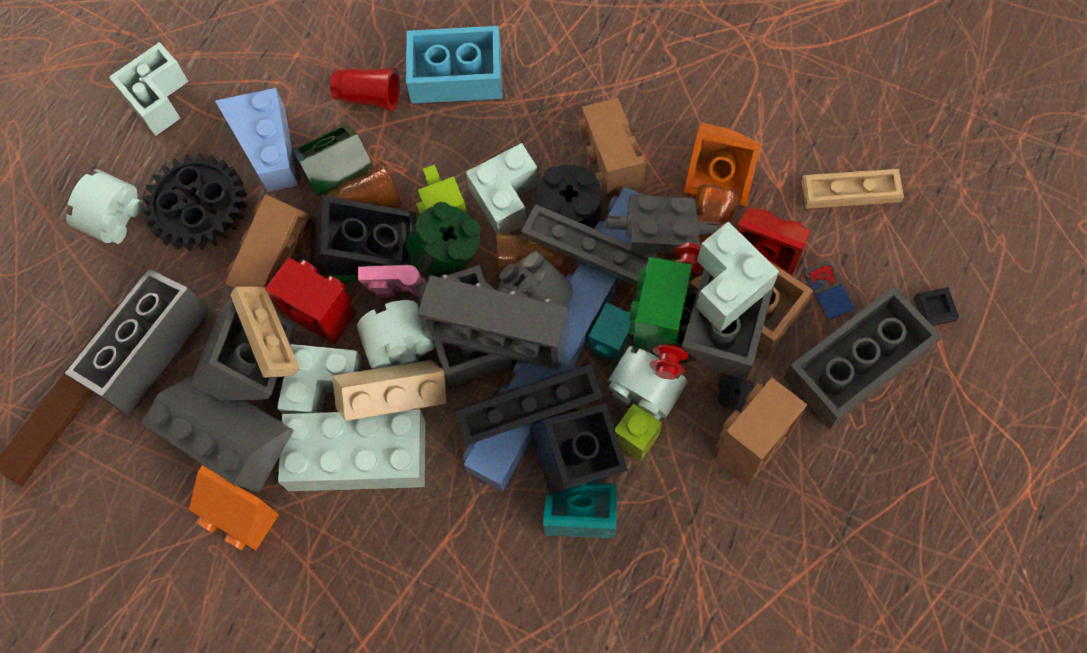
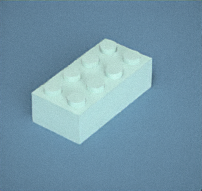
M420 409L344 421L339 412L282 414V423L294 429L279 459L278 482L287 491L425 487L426 421Z

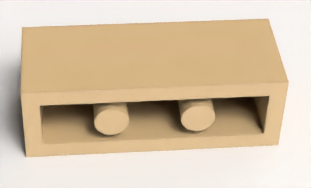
M433 360L333 375L335 406L344 421L446 404L444 370Z

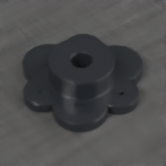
M730 376L728 381H721L719 384L721 392L718 395L719 404L723 407L731 406L733 411L737 409L740 412L746 404V398L753 390L754 384L751 381H745V379Z

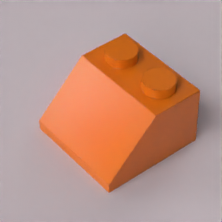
M202 465L199 469L189 507L191 512L199 516L195 523L213 534L217 528L227 533L224 540L241 551L245 545L256 551L279 514L261 499L239 486L233 485Z

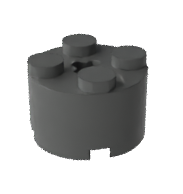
M537 251L530 253L515 265L513 263L506 265L499 274L501 282L497 291L504 293L518 291L526 294L530 299L538 301L552 299L562 303L564 307L568 305L571 299L572 284Z

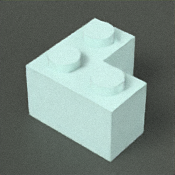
M160 42L109 76L122 97L155 136L180 119L167 96L185 85L188 80L177 61Z
M521 143L466 171L469 190L499 239L525 225L527 221L525 206L518 196L537 187L539 184L537 166Z
M729 222L724 224L701 244L697 261L715 279L700 291L696 308L721 332L773 288L779 271Z
M291 344L290 346L300 368L294 376H284L277 409L282 414L322 413L326 392L334 393L333 375L363 371L364 362L359 353L355 350Z

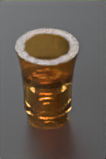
M386 163L367 174L339 185V188L328 191L329 196L384 207L401 205L397 187Z
M702 184L697 190L695 201L696 213L700 221L720 222L721 228L724 224L730 222L741 200L728 189L712 184ZM699 235L700 246L711 235Z
M495 232L497 278H499L500 272L506 265L510 263L515 265L534 251L539 252L556 269L563 267L562 254L521 237V235Z

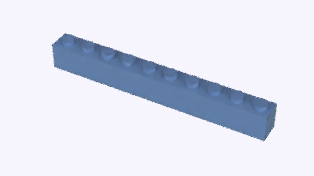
M624 187L619 197L614 195L607 208L608 215L627 216L630 194H642ZM606 220L604 222L599 221L596 225V230L630 244V238L626 230L606 229ZM577 261L579 266L574 275L569 273L566 277L572 284V295L566 306L569 308V336L560 369L555 370L517 361L513 373L516 374L510 385L505 384L499 393L573 368L588 342V336L606 302L610 303L622 280ZM543 419L470 444L463 455L466 472L503 492L532 441L529 428Z

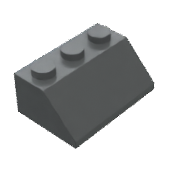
M704 268L682 349L711 370L746 380L753 367L773 288L720 332L696 308L700 291L715 279Z
M230 298L216 317L190 385L220 401L269 399L277 377L263 378L232 298ZM278 315L289 341L294 324Z

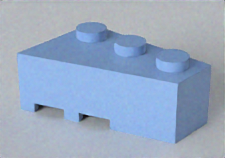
M272 88L216 100L215 102L267 192L298 186L286 109L277 89Z

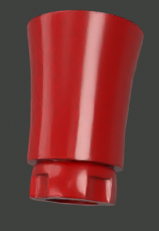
M395 67L368 70H335L330 79L331 97L334 100H343L345 103L364 104L394 111L400 95L399 73Z

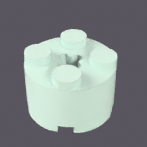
M96 169L93 170L96 174L93 176L89 174L84 175L73 189L68 201V205L73 207L72 216L66 214V221L70 227L102 242L119 244L126 236L127 228L125 226L131 217H136L140 213L143 202L138 199L135 186Z
M400 300L385 304L387 310L376 314L375 309H373L358 321L359 337L372 369L419 362V358L435 348L434 341L426 338L418 316L420 307L414 301Z
M629 346L607 381L609 384L608 388L613 392L611 396L626 406H629L632 401L657 420L666 418L687 385V379L683 375L673 380L658 377L655 374L656 371L650 367V362L658 360V357L640 348L635 354L633 346Z

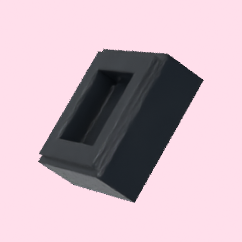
M949 287L917 293L913 298L917 310L932 326L955 322L959 318Z

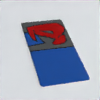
M830 261L804 270L828 319L854 310Z

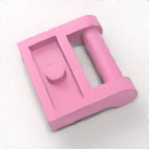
M411 265L358 267V280L368 290L375 293L376 297L389 298L394 297L395 292H411L415 297L420 298L416 285L427 282L424 278L420 277L419 271Z

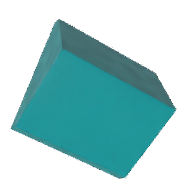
M593 483L551 496L547 488L543 518L545 535L615 538L617 484Z

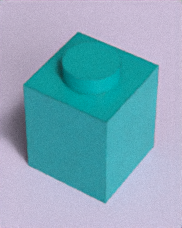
M607 302L588 336L589 348L592 349L591 351L596 356L602 359L609 360L612 358L619 361L632 334H629L630 313Z

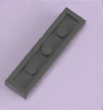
M536 204L521 231V237L635 286H637L640 268L647 269L649 257L657 258V255L650 252L630 251L629 243Z

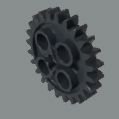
M198 153L196 160L192 161L189 155H185L184 163L182 164L178 160L173 159V168L169 169L163 165L162 170L165 173L163 176L153 174V178L157 183L156 185H146L151 195L142 197L143 201L147 204V206L142 208V211L147 216L145 222L151 228L153 234L157 238L160 237L165 245L171 243L177 250L184 245L188 251H192L194 244L197 243L200 249L204 250L206 241L210 240L216 246V237L220 235L228 239L229 237L225 230L227 228L237 230L234 219L244 218L239 210L247 207L243 199L247 196L243 188L244 183L232 166L228 167L223 159L217 162L214 155H211L206 161L202 154ZM179 189L180 191L184 192V194L191 200L187 201L183 194H181L180 192L178 193L174 190ZM221 195L219 198L213 200L215 196ZM202 202V204L208 211H211L216 214L211 215L210 213L206 212V210L199 204ZM177 204L174 208L169 209L172 205ZM201 219L199 223L193 224L196 220Z

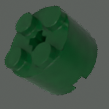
M438 202L426 209L420 215L407 240L406 248L411 257V264L420 274L427 278L430 275L441 278L442 275H450L465 270L479 247V233L481 230L479 223L463 210L450 206L446 202Z

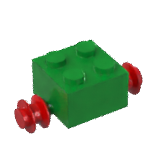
M685 243L683 246L675 249L674 254L680 260L669 261L649 257L647 269L640 268L638 275L636 301L633 300L629 316V321H631L629 334L634 335V347L651 350L659 356L658 360L650 362V367L656 371L655 374L663 379L673 380L685 373V368L679 365V363L688 359V353L680 347L678 337L689 282L693 281L694 278L702 276L704 267L697 261L701 246L695 243Z

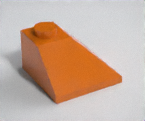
M701 123L696 135L684 192L746 206L761 144L732 129Z

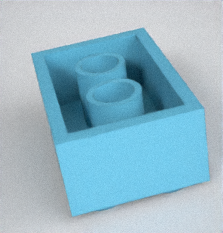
M499 26L407 31L406 84L411 103L503 99Z

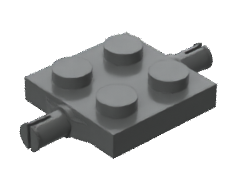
M630 194L627 216L607 215L606 229L626 230L630 238V251L674 254L675 249L683 246L685 243L700 245L699 235H712L720 228V222L700 221L696 213L695 198Z

